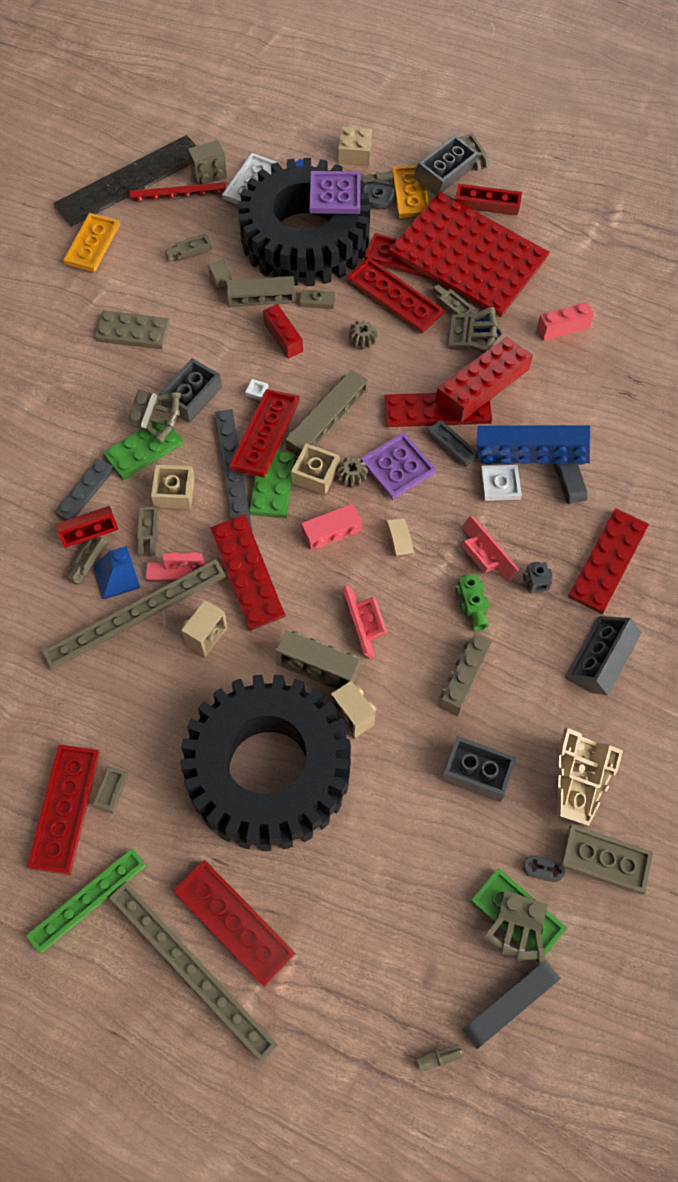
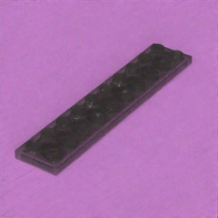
M185 135L54 202V207L72 227L86 220L89 213L97 214L130 197V191L143 190L189 166L188 149L197 145Z

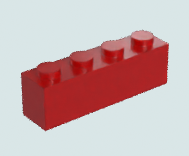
M458 183L455 200L473 210L518 215L522 192Z

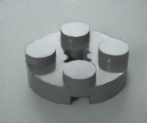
M374 180L372 184L368 185L367 183L364 186V193L368 192L369 205L371 207L387 209L393 202L394 189L390 187L388 182Z

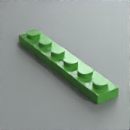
M133 848L130 849L27 934L26 937L37 952L42 954L147 865Z

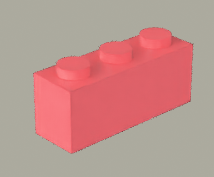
M587 302L540 315L537 329L543 341L590 328L594 313Z
M352 503L301 523L302 534L310 550L319 549L327 543L337 542L345 536L357 534L362 528V520Z

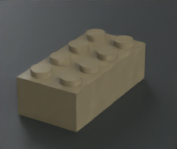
M286 630L276 649L278 666L337 690L350 681L355 684L359 676L360 659L351 653H342L334 646L327 647L322 645L316 639H307L296 631L290 632Z

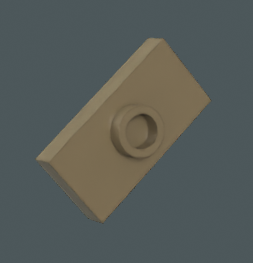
M302 290L300 307L334 309L335 292Z
M107 766L92 806L113 813L128 773Z

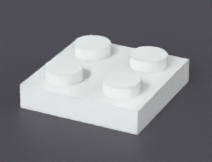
M518 465L481 466L484 501L521 500L522 493Z

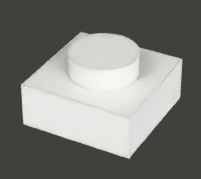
M252 379L245 394L247 397L261 401L266 389L269 388L268 384Z

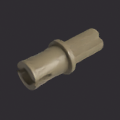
M377 171L375 174L363 175L362 183L366 185L367 183L372 184L374 180L393 181L392 171L382 173Z
M454 1045L440 1051L435 1049L436 1052L417 1057L416 1059L420 1071L423 1073L438 1066L443 1068L444 1064L462 1059L463 1053L459 1045Z

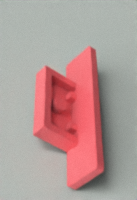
M470 516L462 529L471 539L465 540L461 547L483 573L497 569L506 581H511L519 571V568L476 518Z
M171 552L163 555V562L147 563L146 579L147 581H175L209 562H204L202 553L190 552L188 554H180L178 552ZM218 562L221 568L223 569V563Z
M348 586L342 587L344 591L343 598L350 609L348 614L355 624L354 632L360 640V650L364 656L373 659L376 656L370 640L387 633L377 601L374 597L358 603L354 591Z

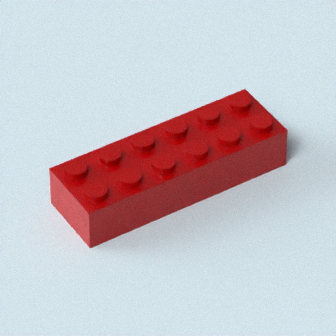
M505 337L437 388L435 403L462 422L530 369L533 354L510 338Z

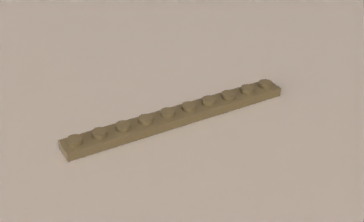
M217 559L42 652L50 668L53 670L220 581L226 575Z
M125 882L109 898L262 1063L278 1044Z

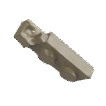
M202 234L175 243V246L166 250V257L169 262L184 259L212 250V245L207 235Z
M439 284L433 288V295L436 297V300L452 314L474 313L475 309L452 289L445 290Z
M104 537L87 540L71 564L73 567L72 571L67 577L74 584L79 585L83 581L84 575L87 574L99 553L102 552L107 542Z

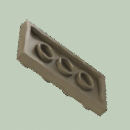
M103 310L95 339L97 342L163 349L170 323L169 318Z
M571 824L568 829L560 867L639 894H645L653 852Z

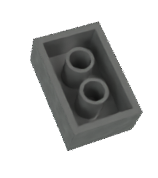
M191 358L159 395L173 392L180 393L179 417L190 423L221 389L220 374ZM172 401L161 402L162 406L172 408Z
M457 736L442 781L501 802L516 757Z

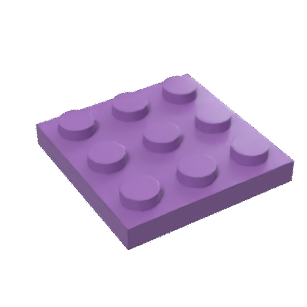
M311 171L310 213L360 214V172Z
M404 432L361 458V462H365L368 472L392 500L436 474L437 470Z

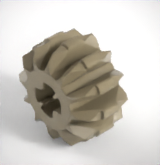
M364 319L361 323L356 321L355 324L351 325L349 331L351 344H355L356 348L361 346L362 349L365 346L370 348L371 344L375 345L378 336L375 325H371L370 321L366 323Z
M353 456L350 460L344 458L343 462L339 463L337 469L339 481L344 482L345 487L348 484H351L352 488L354 484L360 486L361 482H365L368 474L366 464L361 462L360 457L354 460Z

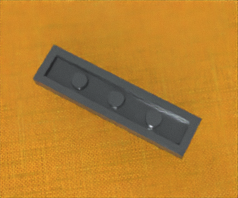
M98 458L54 511L55 514L64 520L76 517L114 471L113 465Z

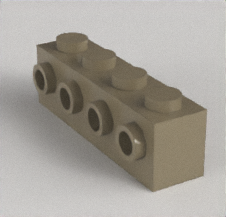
M476 633L473 634L471 639L467 638L463 647L466 651L464 655H459L455 663L458 667L455 672L451 671L447 680L450 684L448 688H443L439 696L442 699L440 708L457 716L459 715L489 652L492 640Z

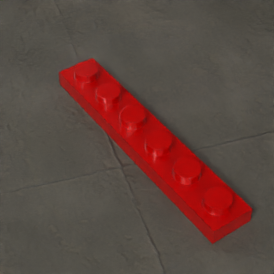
M225 182L134 190L130 191V197L138 201L144 200L145 196H150L151 199H159L160 195H166L167 198L176 197L177 193H182V196H191V192H198V195L208 194V190H214V193H223V189H226Z

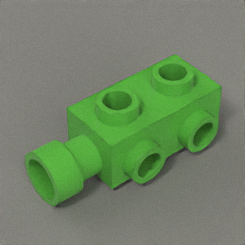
M478 574L464 575L459 578L458 585L455 586L457 597L461 596L462 602H460L461 612L466 613L467 618L472 617V625L475 631H481L489 626L487 618L484 617L487 609H489L488 598H484L483 594L484 584L482 581H479Z

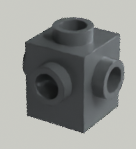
M533 562L527 565L526 571L523 573L524 583L528 584L530 594L549 591L552 584V571L550 568L548 569L546 562Z

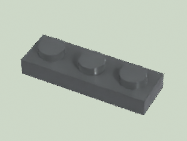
M442 420L428 429V435L465 467L478 457V452Z

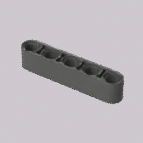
M553 463L567 504L586 501L588 498L587 489L578 464L566 463L560 465Z
M545 960L463 1028V1032L475 1048L478 1049L561 978Z

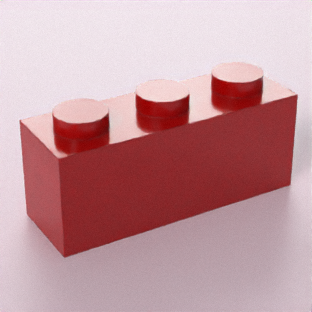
M278 303L264 309V324L289 359L302 353L303 339Z
M110 506L56 523L64 548L119 530Z

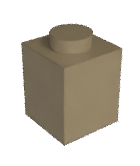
M224 259L208 264L209 274L216 289L227 287V280H232Z

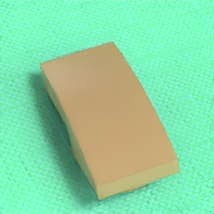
M405 518L387 520L388 537L392 541L394 557L413 554L412 540Z

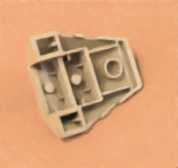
M564 728L559 747L557 815L589 826L601 804L598 801L602 793L607 792L609 788L607 784L611 776H615L618 771L623 750L611 745L596 743L582 737V734Z

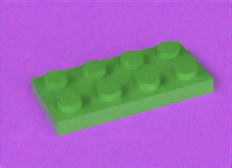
M154 422L151 425L158 433L165 427ZM141 429L107 449L103 454L124 481L184 443L174 429L168 433L164 442H161L150 431Z
M277 451L265 478L255 476L250 515L287 518L292 484L291 471L295 464V452Z
M498 868L474 896L471 903L495 923L505 890L533 900L535 899ZM546 910L541 931L545 955L567 929L548 910ZM502 922L499 926L505 933L508 923ZM514 925L511 939L519 945L523 928ZM530 930L525 951L536 950L534 932Z

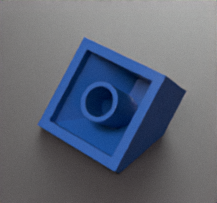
M127 546L108 551L94 565L103 599L140 588Z

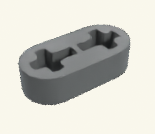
M531 856L523 865V870L528 876L541 880L558 882L565 875V868L560 867L561 862ZM534 861L536 862V866L541 867L542 869H536L535 872L531 871L532 868L528 865H530ZM555 866L560 874L554 877L553 872L546 871V869H552Z

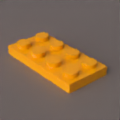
M417 165L392 167L399 218L418 217L429 204L427 188L413 178Z
M89 213L63 260L64 264L95 272L120 226L119 220Z

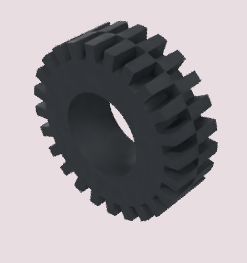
M294 158L287 159L286 169H283L278 162L271 164V174L265 169L258 172V181L251 178L247 182L248 190L243 189L240 194L241 201L238 202L243 251L245 256L249 255V260L253 267L260 266V273L264 276H267L272 271L274 277L294 276V286H298L300 277H306L307 286H315V277L320 276L323 283L326 284L331 282L332 271L340 279L346 275V266L353 270L357 266L358 258L363 259L365 256V249L369 245L371 206L369 205L368 192L364 193V185L361 181L360 214L310 213L311 171H329L328 161L320 159L317 167L311 165V158H303V166H296ZM335 164L330 171H343L342 166ZM301 213L315 214L329 221L325 225L312 230L292 229L281 223L286 218Z
M253 675V685L244 687L241 679L232 682L233 692L226 694L222 688L213 693L215 703L210 706L204 701L198 708L200 719L196 721L191 718L188 723L187 729L190 737L189 739L183 738L181 749L184 759L180 760L181 771L185 778L184 784L197 813L202 816L204 823L211 830L214 828L218 831L222 839L228 842L231 839L237 840L239 846L245 849H250L251 844L259 845L261 851H271V845L282 844L283 849L293 847V840L302 838L306 842L313 838V830L318 827L323 830L330 823V815L333 812L337 814L342 806V797L348 791L351 767L350 739L346 737V725L343 719H337L336 707L331 701L325 705L322 693L316 688L310 693L305 692V685L301 680L295 679L292 686L285 685L283 675H274L273 683L265 684L263 675ZM263 732H276L290 737L301 747L306 757L304 768L295 782L281 791L270 794L254 793L244 789L230 775L231 759L239 745L249 737Z

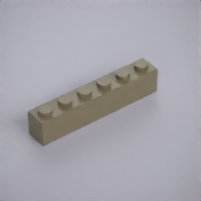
M352 369L347 374H344L340 382L331 388L329 394L321 398L315 409L312 408L308 416L298 423L297 428L286 436V449L290 452H295V455L299 457L306 443L316 447L367 392L368 379Z

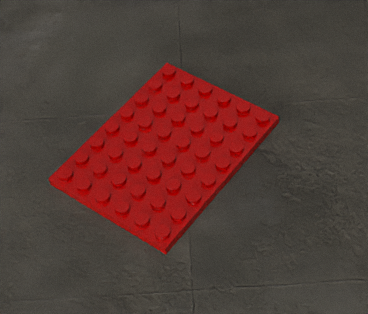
M439 192L390 247L388 252L389 255L452 289L485 309L495 308V315L500 318L550 253L546 249L442 192Z

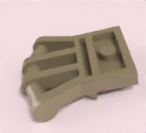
M490 307L474 314H452L448 342L449 348H466L467 350L472 348L481 351L483 354L488 351L498 336L496 330L499 327V323L495 317V308ZM484 317L489 318V321L474 322ZM473 329H490L489 332L473 333ZM488 339L484 346L472 342V340Z
M138 389L126 423L148 430L161 442H164L168 433L175 428V420L180 415L179 400L181 399V394L173 392L166 395H157ZM172 401V408L160 406L159 402ZM156 411L170 414L168 420L154 417ZM154 422L165 427L158 433L151 425Z
M505 890L497 920L482 941L488 942L502 956L506 957L509 955L515 957L520 962L522 960L538 959L539 962L545 961L541 931L548 904ZM502 922H506L508 925L502 943L493 934ZM514 925L523 928L518 949L510 946ZM530 930L534 932L536 950L525 951Z

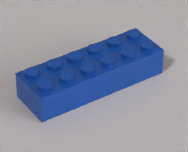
M590 425L478 426L476 446L479 462L484 464L538 463L542 465L547 463H557L560 465L566 463L578 465L590 463Z

